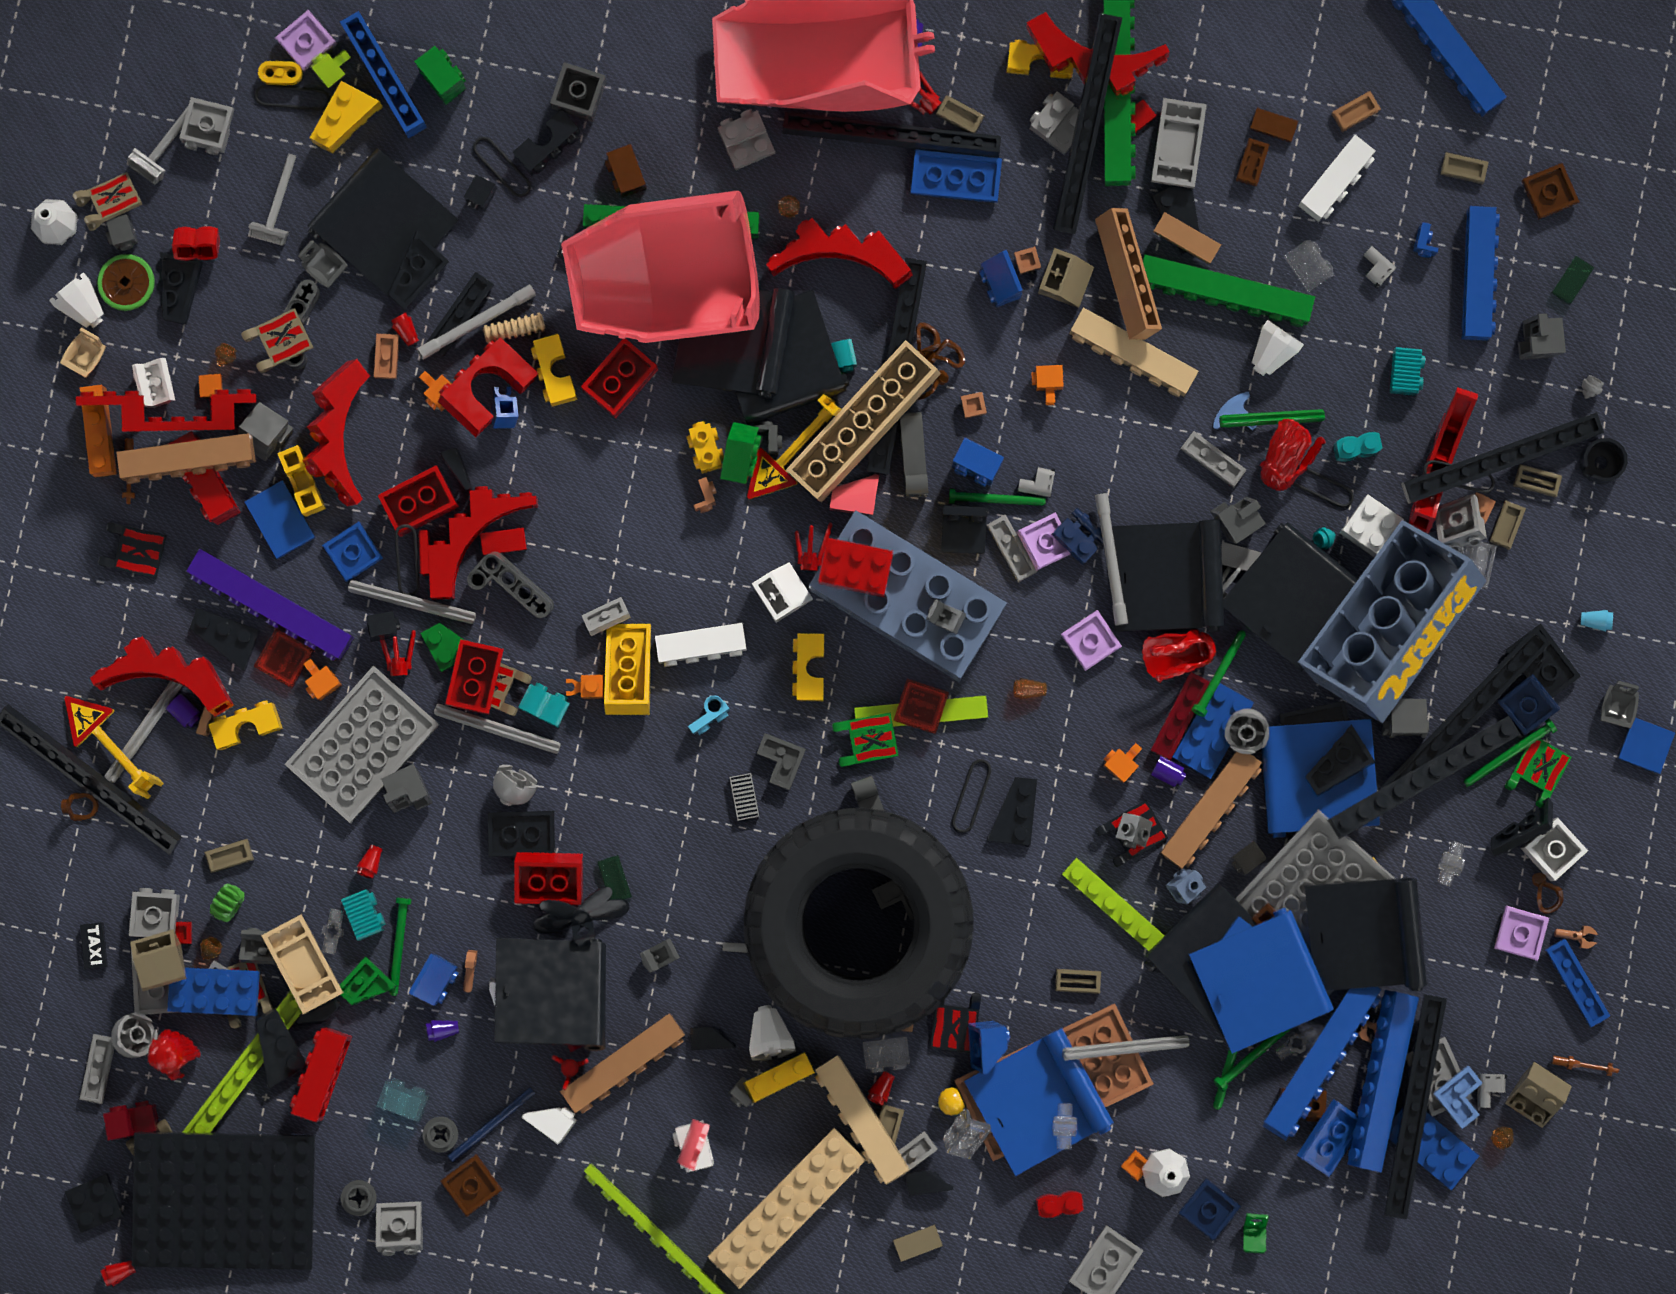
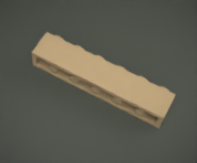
M1085 308L1082 309L1069 333L1077 343L1082 345L1084 342L1092 346L1091 350L1097 354H1107L1111 357L1110 360L1120 366L1122 364L1127 365L1132 373L1138 376L1142 374L1147 376L1149 382L1158 387L1161 385L1167 387L1168 392L1176 397H1180V395L1185 397L1199 372L1143 340H1129L1127 331Z
M837 1055L815 1069L818 1074L815 1078L821 1087L825 1086L829 1094L826 1096L833 1107L835 1105L838 1106L841 1111L838 1114L845 1126L849 1124L853 1130L850 1133L857 1145L861 1143L865 1150L862 1152L864 1158L869 1164L872 1162L877 1170L874 1171V1174L879 1182L882 1183L884 1181L885 1184H890L910 1171V1168L841 1057Z

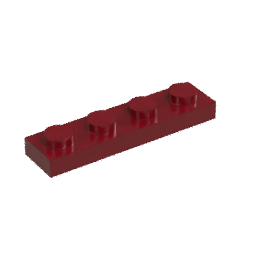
M1192 672L1189 673L1150 751L1171 760L1194 715L1191 709L1194 704L1199 703L1210 681Z

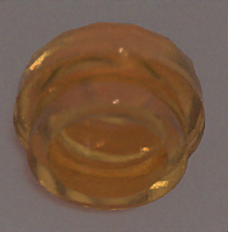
M790 195L781 198L778 203L780 214L788 218L797 215L800 210L797 198Z
M221 343L220 346L216 347L215 357L219 366L234 362L237 352L234 347L226 343Z
M211 936L204 939L200 944L201 957L203 959L217 958L221 954V942Z
M1497 1127L1491 1136L1493 1144L1499 1149L1509 1148L1514 1141L1513 1129Z

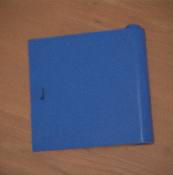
M1371 719L1269 727V739L1265 747L1261 748L1268 834H1273V838L1286 837L1288 832L1299 831L1318 809L1330 819L1377 792L1375 763L1318 797L1306 779V775L1333 747V744L1341 738L1351 724L1374 759ZM1378 817L1362 827L1380 825V818Z
M1285 907L1273 912L1274 917L1270 920L1189 954L1231 1053H1235L1334 1009L1291 910L1286 911Z
M1063 1028L1048 1034L997 1062L987 1074L979 1072L964 1081L1015 1176L1093 1133L1099 1132L1102 1135L1112 1129L1110 1125L1114 1123L1080 1059L1064 1060L1063 1049L1073 1046Z

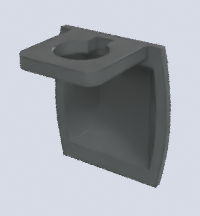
M310 241L298 255L303 261L301 265L316 281L327 288L348 267L346 262L335 251L322 243L317 245L314 241ZM311 249L312 252L309 255H306V253Z
M1617 681L1614 686L1610 685L1602 704L1601 721L1631 729L1638 709L1639 692L1637 691L1639 686L1622 681Z

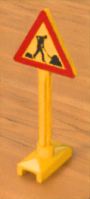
M825 394L818 399L823 408L818 413L817 418L777 461L763 448L758 449V459L753 477L751 478L747 495L748 499L797 485V481L784 470V466L825 422H828L842 410L834 404L836 402L834 399Z
M65 696L74 746L79 747L91 734H94L131 775L133 782L128 787L132 792L149 799L151 795L147 791L154 784L161 787L164 783L158 777L145 771L143 772L141 769L138 770L100 728V725L114 713V709Z

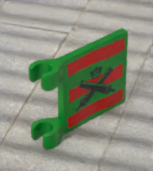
M891 712L832 724L834 732L849 729L853 755L840 757L839 764L841 767L899 756Z
M1539 739L1524 750L1507 780L1505 788L1512 791L1516 788L1521 778L1542 790L1535 803L1536 806L1542 807L1544 805L1542 801L1551 797L1572 757Z

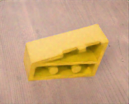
M341 81L310 136L311 141L330 153H334L352 136L353 132L361 125H364L376 111L382 108L380 101Z

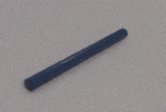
M529 1087L448 1155L449 1159L452 1162L456 1161L536 1094L534 1090Z

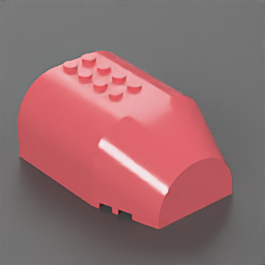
M739 190L630 204L566 239L561 244L577 330L601 335L610 334L622 339L631 338L638 340V342L650 343L754 330L758 322L760 299L757 269L747 210Z

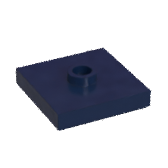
M1533 674L1497 701L1525 736L1561 709Z
M1205 1178L1178 1213L1214 1241L1241 1206Z

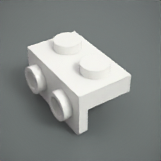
M158 358L145 364L132 365L133 378L136 381L139 395H144V407L155 408L175 401L166 358Z

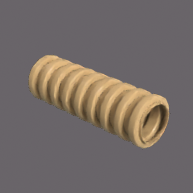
M540 312L535 316L534 314H531V317L526 315L522 319L520 317H517V320L512 318L509 322L504 320V323L499 321L496 325L491 323V326L486 324L483 327L485 339L488 343L492 340L496 342L500 337L503 340L505 338L509 340L513 336L518 338V335L525 336L526 333L531 335V332L536 334L539 330L541 332L545 331L543 316Z

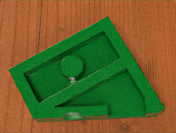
M441 623L420 633L440 671L444 672L453 667L459 642L462 638Z
M365 957L340 984L343 991L340 995L351 1005H355L393 990L397 985L369 958Z

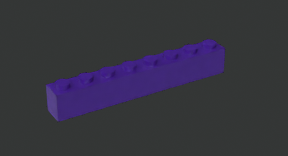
M201 549L198 550L186 571L191 574V580L200 585L204 581L211 585L209 587L210 591L219 596L222 592L229 596L228 601L238 607L241 603L248 607L247 612L256 617L260 614L267 618L266 623L275 628L278 625L286 628L285 634L294 639L297 636L305 639L303 644L313 650L319 647L324 650L322 655L333 661L335 658L342 660L354 639L350 634Z

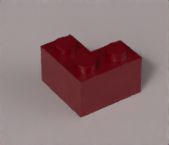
M149 1101L135 1103V1108L127 1109V1105L109 1108V1113L103 1114L107 1140L133 1136L135 1132L158 1131L157 1123L159 1120L156 1104L149 1105Z

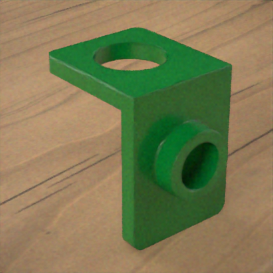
M1246 1214L1243 1224L1244 1252L1262 1254L1266 1252V1226L1269 1215ZM1253 1219H1259V1220H1262V1221H1261V1222H1253V1221H1251V1220H1253Z

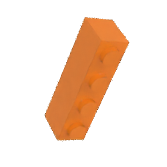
M103 385L80 387V392L94 391V396H103V391H107V389ZM82 405L89 472L94 477L117 475L109 405Z

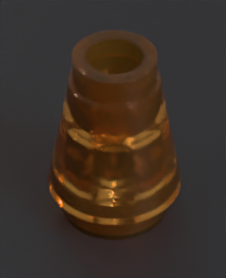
M1024 678L1014 681L1013 694L1014 697L1020 700L1046 696V683Z

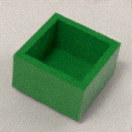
M433 46L414 61L421 75L445 105L466 90L464 75L456 65L454 67L451 66L450 57L443 49L439 51L436 46Z
M733 422L727 438L720 479L746 484L748 477H753L758 459L757 452L762 437L758 435L759 427Z

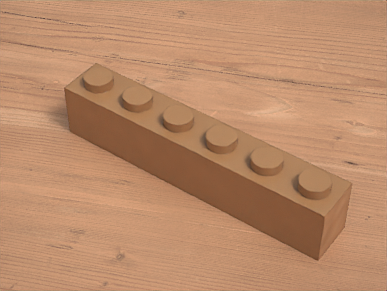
M1110 208L1095 219L1129 340H1146L1160 331L1162 326L1128 209Z
M249 433L117 452L119 476L123 481H127V484L139 483L142 478H149L150 481L162 479L164 475H171L173 478L182 477L185 472L193 471V474H204L206 469L215 468V471L228 470V466L237 465V468L250 467V463H256L253 437Z
M1236 751L1161 850L1160 854L1179 869H1183L1184 866L1188 868L1196 858L1193 856L1197 849L1202 850L1209 841L1206 837L1210 831L1215 833L1222 824L1219 820L1224 813L1228 815L1234 808L1235 804L1233 801L1237 795L1241 798L1248 789L1246 783L1249 779L1252 778L1254 780L1262 769L1259 766L1262 762L1251 754H1241Z
M669 1013L572 1082L566 1090H561L560 1092L575 1113L580 1111L583 1114L593 1107L591 1102L599 1098L601 1101L610 1095L609 1089L615 1085L620 1088L627 1083L630 1074L635 1072L638 1075L648 1068L646 1063L651 1059L656 1062L666 1055L665 1049L670 1046L674 1049L683 1043L682 1037L685 1036V1033L671 1013Z

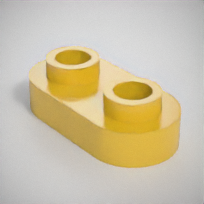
M266 61L258 69L260 79L265 84L295 85L301 81L303 76L300 66L295 62ZM268 71H274L272 77H267ZM294 71L296 73L295 76L292 78L288 77L289 72Z

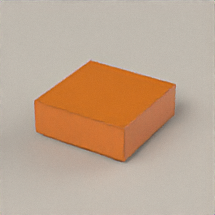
M221 374L199 375L201 398H210V394H214V390L223 389Z
M1134 1150L1121 1167L1136 1181H1139L1143 1176L1142 1167L1147 1160L1138 1151Z

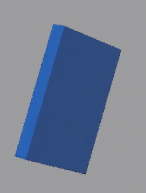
M283 480L245 501L276 559L316 538Z
M1333 1099L1297 1156L1327 1177H1330L1352 1143L1353 1130L1358 1116Z

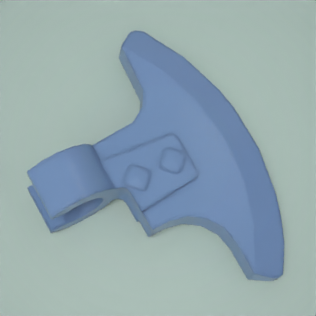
M1249 392L1234 396L1221 407L1214 420V429L1218 430L1220 428L1219 417L1222 415L1248 414L1244 409V403L1250 398ZM1247 426V427L1250 428V429L1253 431L1257 426Z

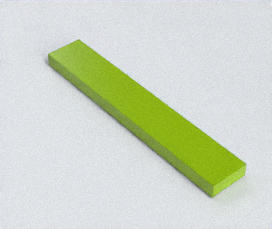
M986 696L944 699L937 723L988 718ZM901 704L854 708L855 719L891 712L893 727L911 725L902 722L899 718L898 712Z

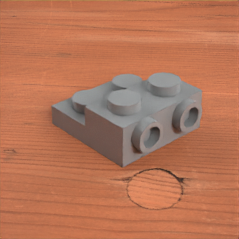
M1056 92L1054 96L1050 93L1043 102V105H1045L1044 109L1041 112L1037 110L1031 117L1030 122L1032 124L1030 130L1065 155L1072 144L1079 110L1074 107V103L1059 92Z
M191 97L179 137L181 142L184 143V147L191 150H197V147L205 148V152L212 155H218V152L224 153L230 134L229 127L234 108Z
M752 109L746 110L740 114L741 118L734 121L732 118L725 119L720 123L721 126L718 127V132L735 171L775 154L758 110L755 112Z
M1475 494L1438 507L1435 520L1438 540L1459 552L1461 547L1466 545L1477 546L1481 543V540L1487 538L1484 519L1480 516L1478 497Z
M139 888V892H132L129 936L148 937L172 929L175 931L180 895L175 894V890L161 889V893H152L153 889Z
M421 1202L376 1204V1249L378 1252H382L381 1254L384 1256L395 1255V1251H404V1254L414 1255L417 1254V1250H423Z

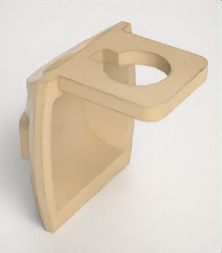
M80 328V334L71 342L60 364L87 378L99 363L106 346L102 344L99 337Z

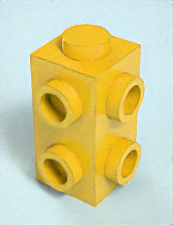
M705 421L693 424V428L689 429L690 435L686 436L689 448H694L696 456L692 457L695 468L701 469L702 474L722 468L724 454L722 448L717 449L715 441L719 440L716 427L711 428L710 423L705 424Z

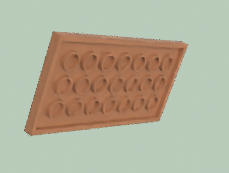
M1115 1003L1063 1028L1073 1047L1133 1041ZM1026 1045V1046H1024V1047H1022V1048H1020V1049H1018V1050H1016V1051H1014V1052H1012V1053H1010V1054H1008V1055H1006V1056L1001 1057L997 1062H999V1061H1001V1060L1007 1058L1008 1056H1010V1055L1016 1053L1017 1051H1019V1050H1021V1049L1027 1047L1028 1045ZM1139 1053L1080 1059L1105 1107L1153 1085ZM974 1070L954 1081L992 1161H995L1004 1155L964 1082L966 1079L979 1073V1071Z

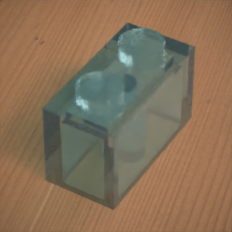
M395 1078L392 1079V1082L386 1081L376 1107L417 1122L421 1121L430 1097L425 1094L426 1090L417 1086H413V1089L404 1086L405 1082Z

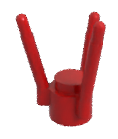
M920 72V81L928 92L925 93L920 88L918 92L921 94L922 99L919 102L922 105L920 106L913 101L909 105L919 110L923 115L926 112L931 115L942 102Z
M832 523L828 524L818 557L817 553H812L813 525L809 526L807 552H804V555L802 554L799 531H795L798 553L797 564H801L800 570L818 571V566L822 565L827 537L829 538L833 526Z
M415 630L411 632L406 662L405 657L399 658L396 636L393 637L394 658L391 659L385 640H380L387 663V671H390L391 676L408 675V669H412L411 660L416 635Z
M552 1056L553 1060L561 1064V1071L566 1076L562 1087L563 1090L567 1089L571 1077L579 1072L580 1066L589 1062L588 1059L577 1062L574 1059L564 1060L558 1056Z

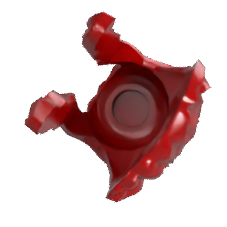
M1293 419L1279 421L1277 430L1270 440L1266 459L1260 464L1262 468L1260 474L1262 482L1276 491L1290 488L1296 478L1303 474L1308 466L1314 462L1322 445L1326 443L1325 439L1318 437L1303 458L1305 451L1312 443V437L1308 429H1305L1303 425Z
M1191 629L1186 634L1166 633L1157 637H1147L1142 646V658L1147 672L1159 683L1204 667L1211 663L1216 655V646L1212 637L1197 629Z
M165 1029L159 1034L157 1040H152L148 1051V1062L156 1070L167 1074L171 1080L181 1079L185 1075L180 1072V1069L196 1057L200 1058L201 1053L200 1049L194 1046L193 1041L189 1037L177 1031Z

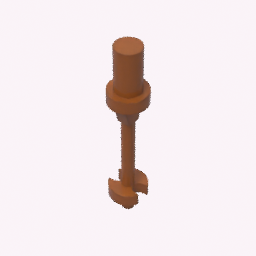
M125 439V451L134 450V439ZM127 484L126 493H122V498H126V504H131V498H135V493H131V484Z
M1552 1056L1551 1064L1565 1066L1566 1069L1591 1068L1606 1071V1076H1612L1613 1072L1619 1073V1069L1614 1068L1613 1063L1608 1062L1607 1067L1582 1063L1575 1060L1573 1056H1568V1058Z

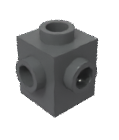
M1123 813L1116 838L1123 841V846L1136 849V846L1146 847L1153 822L1138 815Z

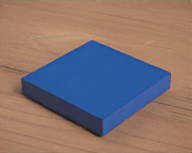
M357 522L322 545L346 582L384 559L360 522Z
M1635 718L1631 729L1628 728L1617 759L1661 774L1675 732Z

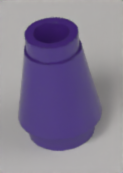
M431 1020V1023H426L428 1041L434 1040V1042L459 1034L457 1020Z

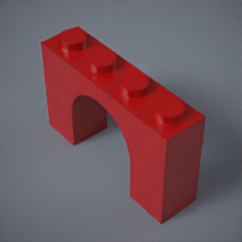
M501 337L496 342L490 341L484 348L485 352L481 356L477 354L469 362V368L466 370L461 369L455 375V381L451 385L445 384L439 391L440 397L437 402L474 437H477L489 426L494 417L474 397L471 390V382L474 378L486 373L498 375L521 395L536 380L538 372Z

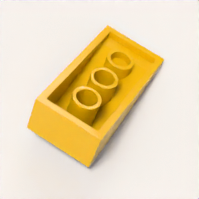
M616 624L607 629L604 691L606 715H650L651 624Z

